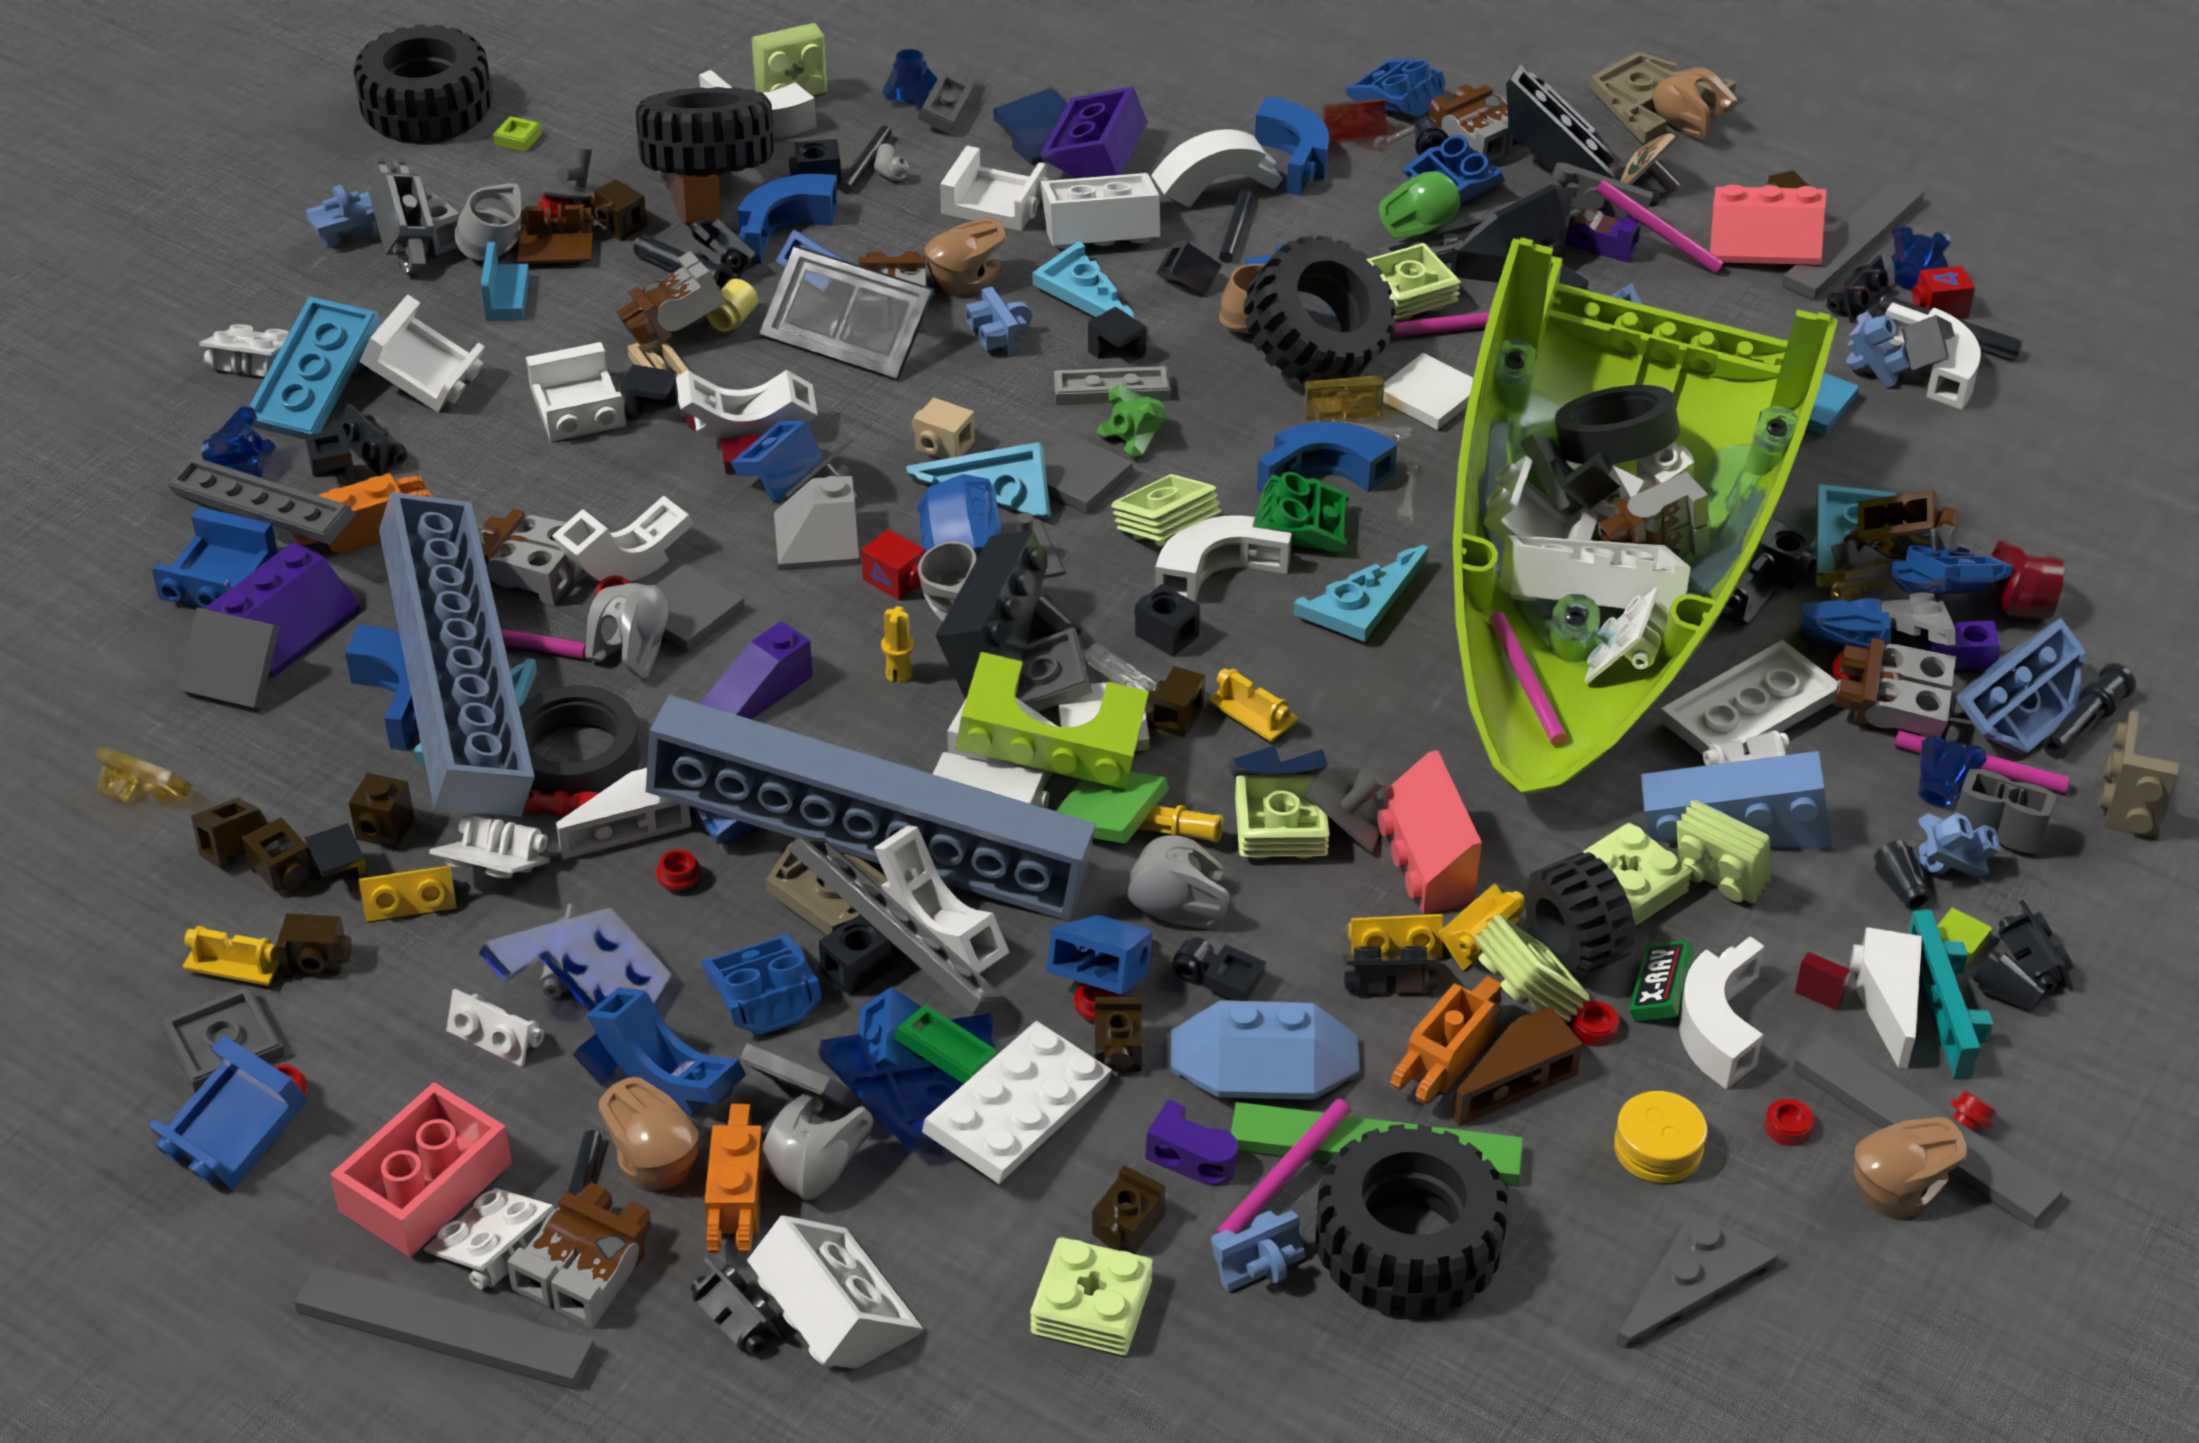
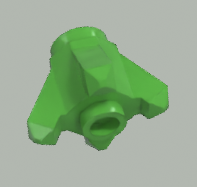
M1119 384L1109 389V402L1114 405L1111 419L1101 423L1096 433L1102 439L1115 435L1125 439L1127 444L1124 450L1132 459H1135L1144 454L1155 432L1165 425L1167 413L1164 405L1159 400L1151 399L1148 396L1143 397Z

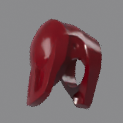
M1999 540L1990 556L2013 565L2011 576L1990 585L1998 609L2008 617L2037 620L2052 618L2056 611L2063 586V560L2051 555L2041 557L2025 554L2020 547L2012 545L2006 540Z

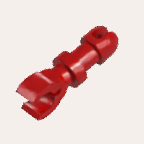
M530 790L523 812L540 814L541 811L553 812L555 817H565L567 813L573 812L599 793L581 792L569 796L566 791H556L555 795L543 794L540 790Z

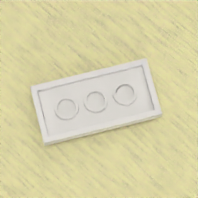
M1781 640L1662 707L1659 721L1702 755L1705 751H1709L1711 745H1719L1736 740H1742L1744 753L1749 751L1746 738L1769 733L1774 730L1781 733L1833 703L1838 681L1785 641Z
M1035 1021L926 1117L922 1132L1000 1184L1109 1082L1112 1069L1043 1024Z

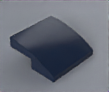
M1051 87L993 108L994 121L1012 136V148L1029 164L1033 165L1044 161L1040 153L1068 103Z
M1275 745L1234 758L1228 764L1230 774L1237 776L1311 775L1321 772L1328 766L1323 749L1281 762Z

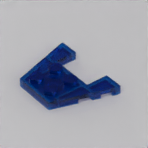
M611 908L494 938L485 942L478 952L506 983L537 961L542 960L589 1012L618 987L645 990L648 992L653 1003H655L672 975ZM596 1034L581 1044L573 1054L600 1086L607 1082L618 1065Z
M991 1013L951 1020L995 1048V1043L992 1041L994 1025ZM861 1034L820 1040L818 1049L820 1059L908 1150L941 1145L922 1132L925 1118L963 1086V1083L929 1061L877 1069Z

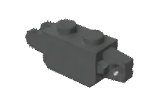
M374 156L369 164L373 184L369 191V196L385 255H398L405 275H419L421 269L426 265L427 244L433 237L434 230L421 178L417 174H409L405 159L402 157L392 159L390 165L391 173H388L384 158Z

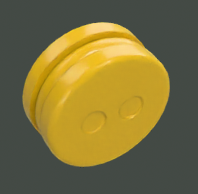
M1650 1091L1632 1097L1623 1105L1618 1115L1614 1150L1619 1162L1627 1171L1645 1181L1674 1183L1689 1177L1698 1169L1703 1158L1707 1138V1123L1702 1112L1691 1101L1671 1092Z

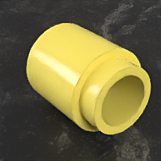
M741 279L728 281L720 290L727 302L707 313L708 321L719 331L727 332L738 328L758 305L756 291L749 283Z

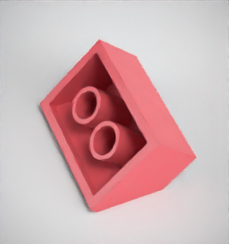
M1735 184L1716 187L1713 203L1710 253L1723 262L1821 265L1825 231L1826 189H1817L1812 186L1779 188L1774 185L1751 188Z
M1431 751L1384 791L1383 809L1377 812L1379 830L1382 836L1388 835L1391 842V854L1396 867H1402L1405 873L1407 893L1410 898H1416L1423 915L1468 907L1475 900L1482 845L1439 751Z

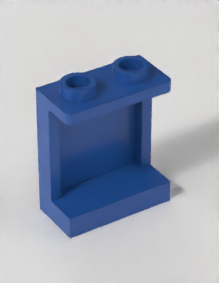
M199 507L191 516L195 537L172 566L157 563L152 569L158 598L204 609L278 553L272 523Z
M223 1035L211 1049L222 1063L168 1126L154 1118L148 1127L159 1138L155 1143V1147L175 1163H178L183 1157L191 1163L188 1169L206 1184L211 1186L217 1180L230 1190H233L307 1103L308 1099L292 1078Z

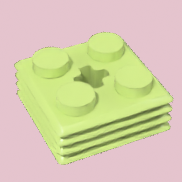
M816 23L762 34L752 38L756 92H771L792 83H797L811 96L827 92L824 34Z
M1425 243L1366 259L1372 266L1376 264L1380 268L1382 280L1384 282L1388 281L1392 294L1389 297L1395 301L1396 314L1393 317L1396 320H1409L1413 315L1428 310L1439 311L1445 305L1459 301L1456 296L1459 295L1457 290L1460 289L1458 284L1461 281Z
M1170 474L1112 503L1111 507L1115 508L1113 514L1117 516L1115 521L1119 523L1117 529L1133 534L1134 539L1147 538L1154 540L1157 546H1165L1169 539L1177 532L1220 514L1222 509L1217 507L1220 502L1215 500L1218 494L1214 493L1216 487Z
M1239 775L1236 777L1235 802L1240 856L1255 859H1266L1270 856H1296L1301 859H1308L1313 856H1326L1328 854V816L1305 796L1309 785L1317 775Z
M1697 800L1690 801L1691 807H1686V814H1681V820L1676 821L1678 858L1692 870V873L1689 874L1691 876L1690 880L1694 882L1705 880L1717 886L1719 891L1732 901L1740 902L1743 899L1750 903H1757V896H1761V890L1766 889V883L1771 882L1769 836Z
M1626 823L1582 851L1584 853L1590 852L1596 858H1601L1617 876L1631 905L1635 926L1689 890L1687 886L1690 885L1688 880L1691 879L1689 874L1692 873V870L1677 859L1672 852L1664 849L1647 836L1641 828L1634 826L1632 823Z
M1493 915L1494 922H1487V929H1481V936H1475V943L1483 951L1478 957L1480 962L1497 976L1503 975L1505 979L1501 982L1500 986L1517 1002L1522 1003L1525 998H1528V1004L1535 1012L1551 1006L1564 1022H1571L1570 1015H1577L1576 1008H1583V1002L1589 1001V994L1546 945L1502 916Z
M1058 1238L1030 1310L1031 1332L1036 1335L1126 1355L1152 1282V1259L1127 1251H1118L1084 1243L1079 1240Z

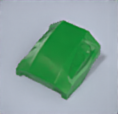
M1285 472L1281 477L1272 474L1264 486L1256 509L1255 528L1292 533L1291 544L1296 546L1325 549L1327 551H1343L1347 546V539L1344 538L1345 508L1346 503L1350 499V493L1315 478L1305 479L1294 472Z

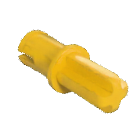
M896 606L894 609H887L884 613L885 637L881 641V649L886 654L885 675L887 679L891 682L894 681V670L896 669L897 683H904L910 680L913 674L911 652L914 650L915 642L910 636L908 613L904 612L903 607Z
M1156 805L1138 829L1171 834L1173 836L1210 840L1211 842L1218 843L1223 833L1224 820L1222 815L1188 811L1184 805H1179L1176 809Z

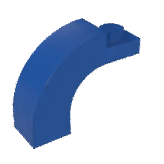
M1266 96L1256 113L1255 139L1260 145L1280 149L1292 155L1288 163L1287 193L1300 196L1306 184L1312 183L1314 177L1325 179L1329 150L1328 129L1324 122L1309 109L1287 100Z
M801 174L783 177L758 187L742 201L737 210L739 236L743 242L758 254L751 263H762L770 238L783 228L798 224L832 226L838 207L837 175Z
M1313 422L1290 427L1275 434L1274 450L1258 459L1257 490L1262 493L1266 482L1272 474L1281 477L1285 472H1294L1302 477L1317 473L1338 475L1369 492L1395 475L1397 444L1373 430L1349 423Z
M358 625L345 651L351 684L381 687L395 693L384 717L389 746L393 750L407 751L414 734L418 735L419 731L399 632L386 628Z
M618 987L586 1015L599 1040L630 1078H642L669 1095L684 1113L694 1115L706 1103L715 1104L725 1100L733 1092V1087L747 1075L739 1059L705 1055L683 1043L666 1025L651 997L645 990Z

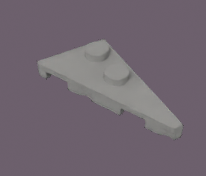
M1914 593L1909 595L1910 600L1881 601L1882 612H1889L1891 628L1913 636L1921 635V628L1927 629L1929 641L1945 645H1956L1955 627L1942 598H1935L1933 593Z

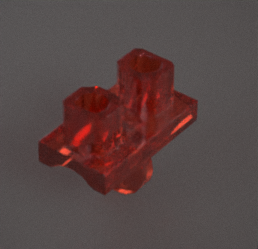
M1381 98L1323 105V122L1328 129L1329 141L1354 138L1363 139L1365 137L1387 135L1386 100Z

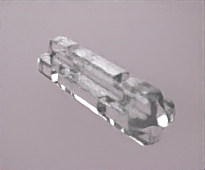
M1093 644L1085 654V662L1098 672L1103 673L1104 676L1114 683L1145 691H1155L1157 685L1152 679L1137 671L1136 668L1114 653L1109 652L1102 645Z

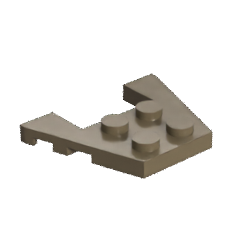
M1636 52L1592 75L1590 88L1625 126L1645 144L1665 133L1667 126L1666 119L1650 111L1655 108L1653 102L1654 89L1659 82L1680 72V70H1677V63ZM1725 78L1723 83L1735 94L1736 82ZM1706 82L1696 83L1695 86L1701 98L1712 105H1716V96L1711 86Z
M791 842L766 878V891L828 935L860 913L789 851L794 843ZM841 852L879 887L888 881L886 876L859 857ZM944 883L953 894L955 886Z

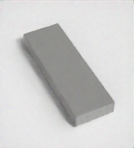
M1168 367L1054 371L1056 405L1111 403L1109 402V389L1119 384L1143 397L1148 396L1159 401H1170L1171 389Z

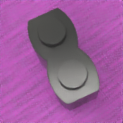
M1969 769L1961 790L1956 813L1967 817L1973 831L1983 825L1994 828L1997 832L1999 843L2008 848L2025 853H2039L2057 795L2035 784L2012 782L2005 776L1992 771Z

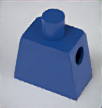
M1099 915L1054 926L1050 932L1046 972L1122 995L1142 980L1149 971L1153 939L1152 931L1139 925H1132Z

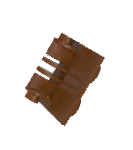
M584 204L565 205L566 217H564L563 206L558 205V218H553L552 206L547 205V218H545L543 206H525V210H521L517 264L542 265L544 263L578 264L581 262H591L594 229L592 208H585Z

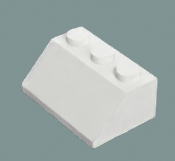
M1148 173L1041 181L1047 234L1052 246L1057 245L1059 248L1067 249L1078 241L1082 243L1093 242V244L1098 246H1109L1114 244L1116 240L1129 239L1133 243H1145L1153 237H1160L1159 193Z
M781 1215L747 1260L759 1276V1285L768 1294L774 1296L784 1310V1319L802 1334L810 1345L809 1352L812 1357L824 1366L857 1369L917 1337L923 1330L920 1323L844 1227Z

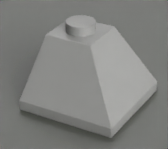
M829 476L811 479L774 512L778 570L859 565L852 476Z

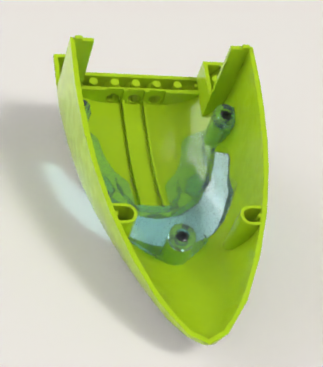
M1521 237L1518 240L1513 238L1491 305L1467 404L1458 462L1453 530L1456 629L1468 704L1477 733L1494 771L1511 789L1522 794H1535L1556 789L1594 765L1649 711L1701 645L1739 585L1780 500L1814 408L1838 319L1831 318L1830 314L1822 312L1815 314L1797 309L1789 340L1786 341L1559 284L1563 259L1552 256L1553 248L1534 244L1533 240ZM1654 385L1670 390L1675 399L1680 434L1674 442L1678 446L1683 445L1692 454L1695 461L1693 479L1708 494L1709 522L1707 524L1709 525L1710 553L1695 558L1691 552L1678 556L1691 567L1687 594L1675 598L1670 606L1664 636L1654 663L1645 669H1637L1629 659L1621 656L1591 682L1586 684L1584 680L1590 667L1587 659L1599 644L1600 638L1597 637L1600 628L1611 617L1618 619L1622 616L1625 609L1597 605L1593 599L1584 594H1569L1560 598L1558 602L1537 597L1535 601H1522L1512 598L1511 594L1499 583L1505 542L1483 524L1489 508L1486 502L1497 487L1498 482L1495 481V478L1499 471L1507 463L1512 462L1515 464L1526 455L1520 444L1522 439L1533 433L1555 439L1560 449L1554 417L1557 411L1568 402L1595 391L1618 386ZM1637 459L1612 464L1636 476ZM1566 460L1568 466L1574 470L1582 465ZM1531 465L1526 479L1548 497ZM1620 496L1613 498L1611 504L1619 501ZM1597 523L1591 541H1602ZM1496 612H1503L1567 735L1564 743L1560 745L1551 744L1489 622L1492 614Z

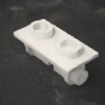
M1776 730L1746 738L1749 750L1747 755L1744 753L1742 740L1719 745L1715 744L1710 746L1709 751L1703 753V760L1707 766L1786 755L1785 750L1789 749V739L1785 733L1779 734Z
M457 989L452 990L446 1031L520 1067L524 1066L527 1048L530 1046L538 1047L544 1038V1031L540 1029L539 1023L533 1020L528 1022L514 1014L509 1015L505 1013V1010L484 1001L483 997L479 994L470 996Z

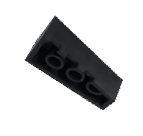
M1034 530L989 536L935 635L965 700L981 652L1018 661L1022 659L1048 565L1046 550L1039 544Z

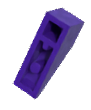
M780 621L749 642L700 704L753 719L813 678L811 640L783 621Z

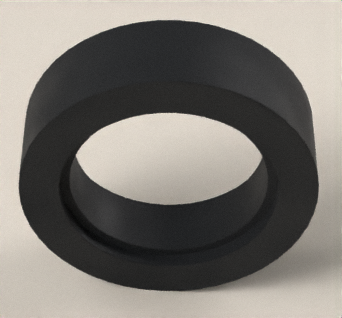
M1626 385L1595 391L1568 402L1557 411L1554 417L1562 455L1566 460L1577 464H1584L1598 452H1602L1607 456L1611 464L1643 458L1668 447L1680 434L1673 393L1666 388L1654 385Z
M563 686L542 692L519 707L535 777L530 790H540L543 794L555 795L556 791H566L569 796L581 792L601 793L630 772L636 771L641 754L637 719L632 707L617 694L594 686ZM571 725L599 727L610 732L615 738L612 745L606 751L596 757L580 762L561 763L550 761L540 757L533 750L537 741L547 733Z

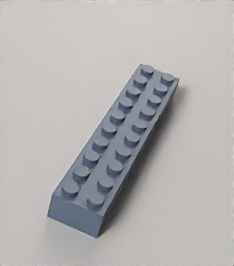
M390 492L379 533L433 807L437 810L452 812L460 811L521 817L535 777L472 502Z
M668 695L649 730L646 793L794 838H825L840 852L879 864L880 862L874 847L906 826H915L919 828L934 866L944 883L1070 921L1084 885L1096 823L672 695Z

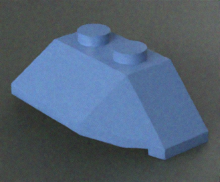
M2059 618L2004 655L1956 694L1957 701L1982 736L2020 755H2024L2053 732L2058 724L2077 706L2081 686V665L2084 664L2086 651L2063 619Z
M1219 1000L1171 1030V1073L1179 1077L1184 1076L1194 1085L1216 1097L1314 1100L1336 1089L1345 1081H1352L1359 1077L1358 1035L1315 1003Z

